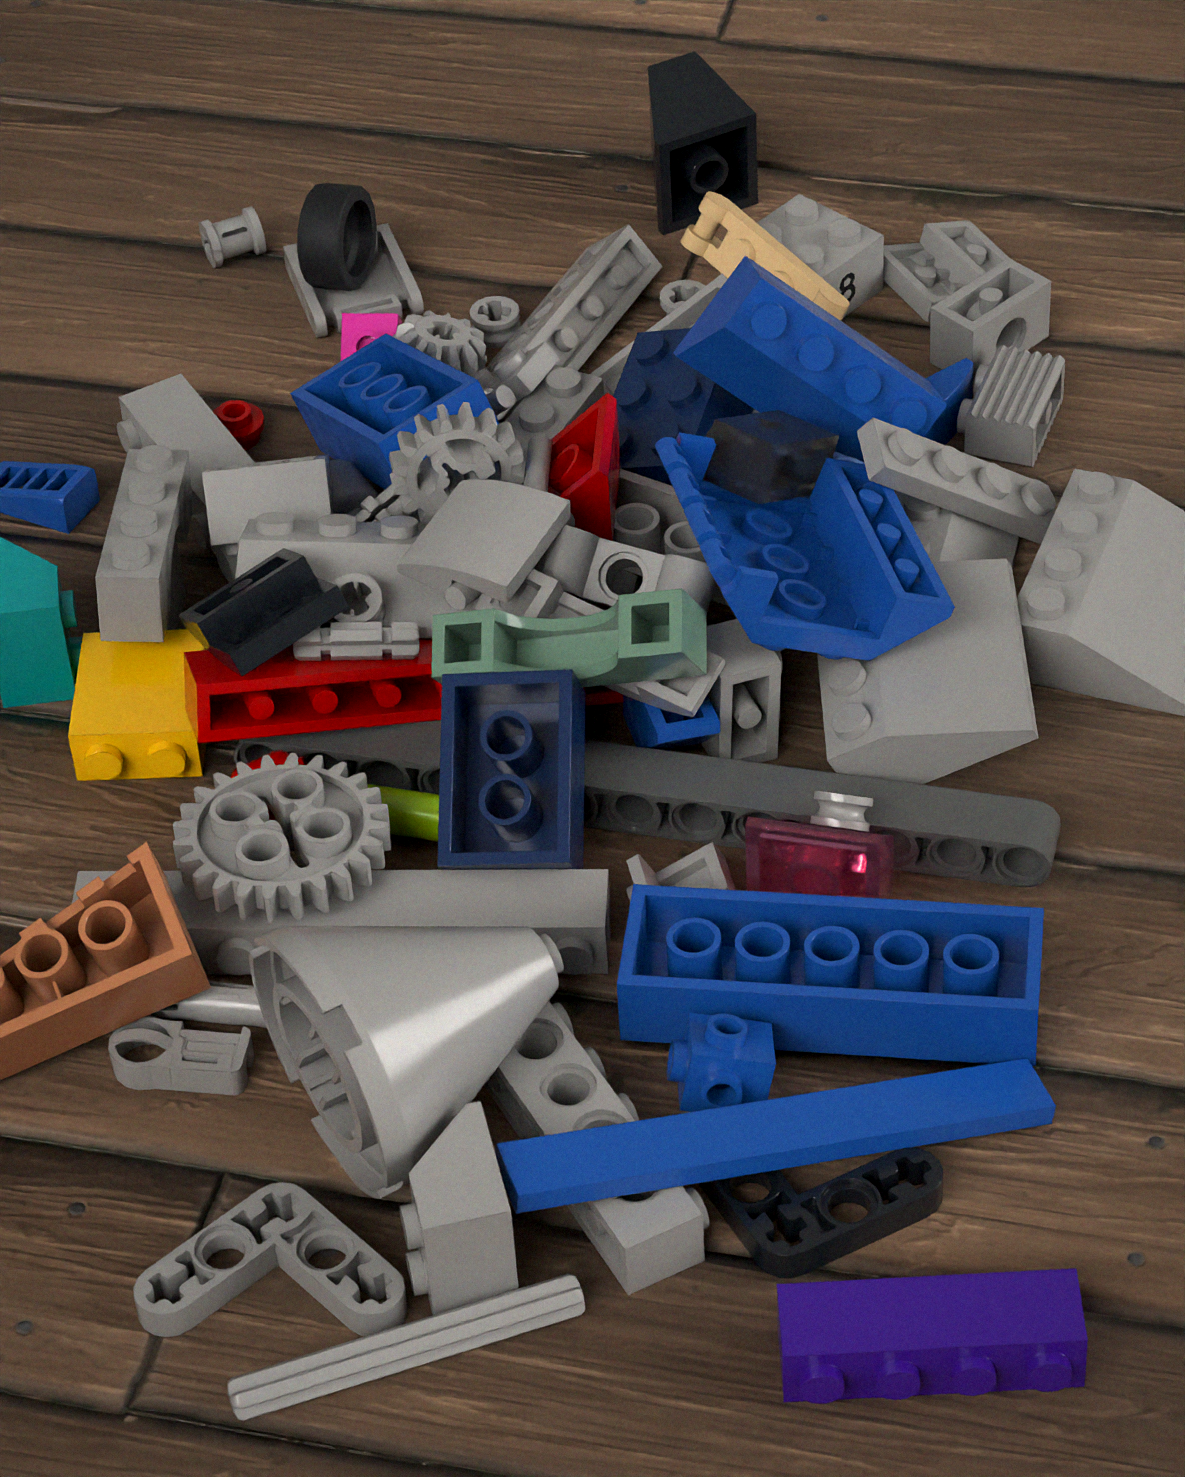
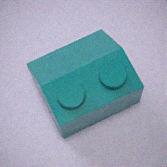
M0 537V696L3 708L73 700L83 638L82 636L71 637L70 628L78 627L74 591H62L58 566Z

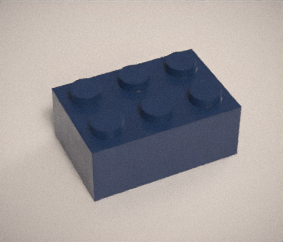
M691 328L637 333L613 397L617 399L620 469L672 486L655 444L664 437L677 439L680 432L714 438L716 447L702 481L726 485L754 408L674 355L673 352Z
M572 669L442 674L437 863L440 870L583 869L586 692Z

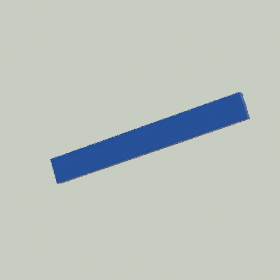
M1024 1058L496 1143L495 1155L504 1187L517 1214L1052 1124L1056 1105L1029 1059Z

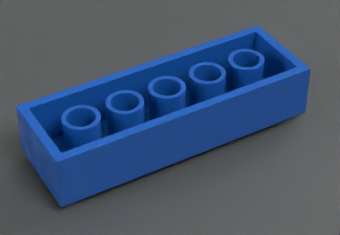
M633 884L617 978L620 1040L671 1043L672 1039L683 1040L689 1013L704 1015L725 1013L745 1020L772 1023L774 1050L988 1064L1028 1058L1032 1066L1036 1067L1044 908Z

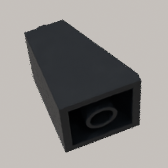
M695 51L648 66L652 165L658 230L664 236L687 228L691 224L695 225L701 215L698 207L706 192L709 191L726 197L740 209L758 204L756 113Z

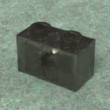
M781 410L714 419L713 426L705 437L714 438L716 447L703 480L757 504L808 496L813 491L826 458L833 459L839 435Z

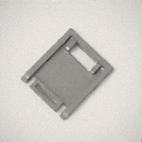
M388 223L377 225L376 248L370 272L361 287L352 291L313 288L304 280L300 270L297 243L283 246L287 273L316 338L328 336V326L332 325L335 326L337 333H341L342 313H398L402 319V309L408 308L411 314H424L421 292Z

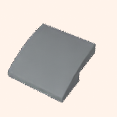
M970 220L925 223L919 243L884 245L883 280L926 322H930L932 306L1009 257Z
M487 479L461 480L397 564L398 573L444 593L455 582L462 583L467 587L508 604L571 518L570 500L511 482Z

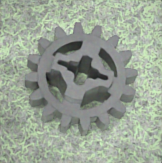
M463 402L456 415H449L444 404L437 405V419L429 421L420 414L416 415L414 420L417 432L412 434L400 431L397 434L400 450L390 452L389 454L392 469L390 479L394 495H400L402 508L406 514L418 510L421 524H428L461 480L488 478V480L516 484L524 483L525 480L521 465L525 459L519 440H515L511 424L506 421L497 425L494 411L490 408L485 409L478 417H474L469 402Z

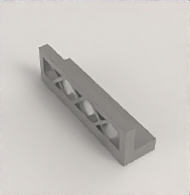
M629 224L587 247L488 364L486 369L493 373L495 366L513 350L520 348L525 354L541 343L546 342L560 358L555 365L578 371L663 266Z

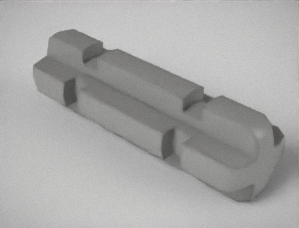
M382 621L330 622V628H320L319 626L293 643V653L295 659L299 661H321V654H331V661L382 660V654H392V660L415 659L419 653V628L417 623L413 621H391V628H382Z

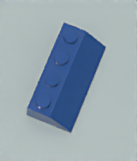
M746 255L673 352L677 358L797 438L863 462L864 459L857 431L872 418L899 428L908 429L912 433L924 437L948 406L928 380Z

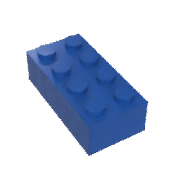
M386 333L290 393L320 451L329 454L335 460L341 459L351 462L366 479L383 489L392 484L389 454L390 452L400 450L397 434L400 431L415 434L417 432L414 420L416 415L420 414L429 421L437 419V405L444 404L447 408L449 415H456L463 402L470 403L474 417H478L487 408L492 409L477 379ZM495 415L496 422H497V425H498V424H500V423H499V421H498V419H497V417H496V415Z

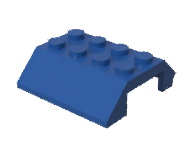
M679 432L677 439L664 437L655 444L678 500L684 509L692 532L700 545V550L710 573L752 643L773 651H782L787 648L814 652L833 660L847 657L870 661L951 617L955 606L895 491L869 481L865 464L826 458L810 498H803L702 481L716 447L714 438Z

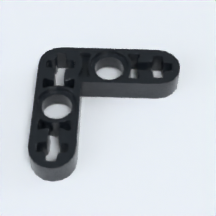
M903 1148L888 1153L799 1195L780 1170L698 1184L761 1269L777 1278H795L816 1270L932 1215L942 1203L943 1168L939 1160L930 1152L919 1148ZM902 1180H907V1181H908V1182L901 1183V1184L898 1185V1182H899V1181H902ZM756 1183L764 1186L769 1191V1194L760 1201L743 1202L736 1199L731 1192L739 1185ZM923 1184V1187L917 1189L914 1188V1186ZM888 1200V1204H887V1205H884V1204L882 1203V1202ZM855 1203L863 1206L868 1211V1214L860 1221L842 1222L835 1219L830 1214V1211L839 1204ZM777 1219V1229L789 1243L799 1241V1244L790 1247L784 1240L774 1242V1226L772 1222Z

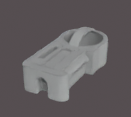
M147 1016L114 1030L109 1038L108 1049L115 1077L124 1086L136 1090L162 1089L239 1095L245 1091L247 1086L248 1074L246 1067H252L255 1058L251 1031L244 1026L242 1027L241 1034L184 1029L183 1021L163 1020ZM154 1044L166 1049L160 1056L147 1062H133L123 1058L130 1050L141 1045Z

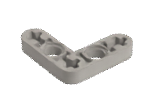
M285 1182L269 1184L257 1190L147 1268L137 1278L133 1287L139 1322L146 1331L162 1337L178 1336L191 1330L278 1266L345 1326L360 1336H367L402 1325L406 1319L408 1307L404 1278L398 1270L307 1191L295 1184ZM275 1215L278 1216L277 1218H274L271 1221H269V1218ZM292 1216L294 1217V1219H292V1220H290V1221H288V1222H285V1221H284V1220H286V1219L291 1218ZM262 1238V1243L257 1244L256 1242ZM222 1249H235L244 1254L243 1259L231 1268L217 1269L206 1264L207 1259L213 1253ZM323 1249H336L346 1255V1258L333 1268L319 1269L308 1263L309 1258L314 1253ZM189 1274H194L193 1277L188 1279ZM358 1278L361 1290L371 1298L362 1304L359 1287L355 1283ZM163 1295L169 1300H175L181 1297V1300L174 1304H172L169 1300L162 1299L156 1302V1299ZM386 1296L387 1301L381 1304L377 1302V1300Z

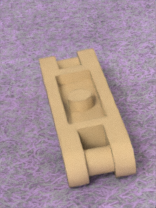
M706 192L698 207L701 212L695 225L691 224L688 226L681 239V244L686 249L706 259L727 278L730 277L746 255L840 321L842 320L850 305L843 295L733 202L718 193ZM720 225L728 230L723 242L715 236Z

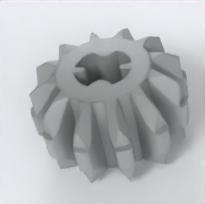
M426 310L423 316L417 314L407 315L405 322L397 326L396 334L393 335L394 338L471 377L485 368L487 345L483 343L484 332L477 328H472L468 319L457 320L452 318L449 312L445 315H436L432 311Z

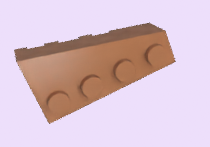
M147 842L127 855L129 863L110 877L102 881L98 876L78 890L76 894L79 899L46 923L39 918L19 933L22 939L0 955V1080L211 988L167 877Z

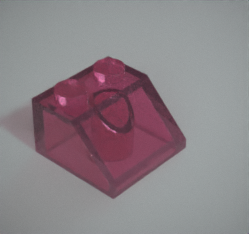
M747 818L745 825L747 891L890 898L894 882L893 835L768 818Z

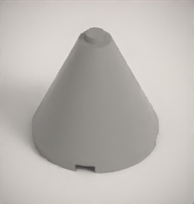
M280 926L255 938L254 941L257 948L249 951L251 976L259 1007L290 1083L293 1084L301 1080L311 1101L320 1114L311 1119L317 1133L350 1179L364 1193L376 1199H380L410 1183L408 1173L466 1104L471 1103L556 992L559 986L557 974L564 969L559 950L547 934L544 933L538 936L530 927Z

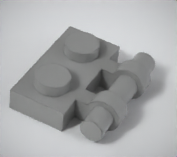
M543 342L525 354L520 348H517L495 366L493 373L484 368L472 377L479 381L498 421H500L518 400L533 392L560 358L546 342Z

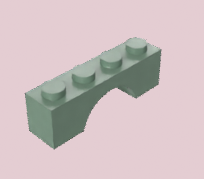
M680 588L618 595L617 602L609 609L596 614L573 618L525 617L503 612L495 608L433 615L431 677L442 685V674L572 669L582 687L703 676L707 675L706 611Z

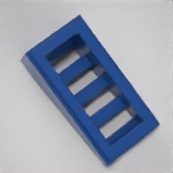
M2 461L0 463V513L69 534L100 501L96 472L93 468L74 464Z

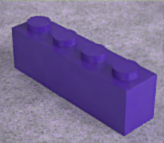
M1077 1268L777 1284L778 1340L784 1403L808 1401L815 1404H826L843 1399L881 1397L890 1400H902L911 1396L957 1393L966 1396H977L987 1392L1033 1389L1041 1392H1053L1063 1388L1085 1387L1088 1338Z

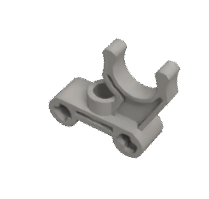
M568 525L562 528L533 568L559 580L564 592L585 602L606 608L612 607L617 602L618 595L682 588L706 611L707 616L716 581L710 573L707 563L679 555H663L603 539ZM628 567L641 569L643 581L641 582L637 575L623 569Z

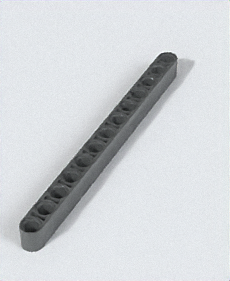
M441 720L240 739L234 751L235 763L242 761L246 764L279 749L289 754L296 753L297 757L303 756L307 763L315 756L322 755L324 769L329 770L334 765L343 761L347 763L348 777L363 772L367 776V784L439 794ZM585 740L584 827L703 844L713 842L718 846L1016 887L1040 885L1049 878L1052 870L1061 821L1054 808L1038 800ZM814 790L873 798V806L867 808L864 812L865 821L870 823L869 832L810 824L811 815H815L819 811V803L813 799Z

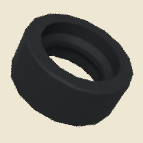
M321 183L316 184L306 196L297 229V254L304 280L313 288L352 291L359 289L368 277L376 248L377 222L371 196L362 186Z

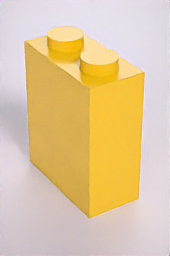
M188 629L166 630L164 642L101 641L100 632L83 633L68 731L77 781L203 777L206 743L197 742L185 710L184 652L207 649Z

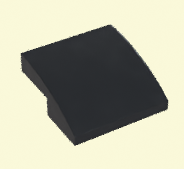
M283 548L178 616L190 633L212 655L233 672L244 676L347 609L349 605L336 584L315 576L304 555Z

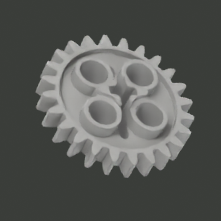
M290 753L284 765H275L269 755H263L261 768L254 770L240 761L236 763L238 775L233 778L219 772L213 774L214 790L196 786L193 789L195 803H182L180 805L182 820L173 822L175 836L173 847L177 868L181 869L183 884L185 886L194 885L196 899L199 901L214 897L215 910L219 913L227 910L234 904H238L239 915L242 920L250 917L256 909H265L267 922H274L280 909H289L296 920H302L304 906L313 904L321 912L327 913L329 912V897L335 895L348 902L353 900L352 883L370 887L373 884L371 869H384V851L391 850L387 804H382L379 787L368 788L367 776L363 772L348 777L347 763L343 761L334 765L329 770L324 769L322 755L315 756L307 765H299L296 753ZM268 808L274 815L275 820H269ZM295 851L297 866L290 857V852Z

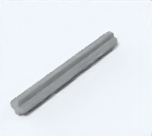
M567 1273L232 1377L227 1382L229 1401L238 1420L245 1421L578 1317L585 1312L583 1291L575 1275Z

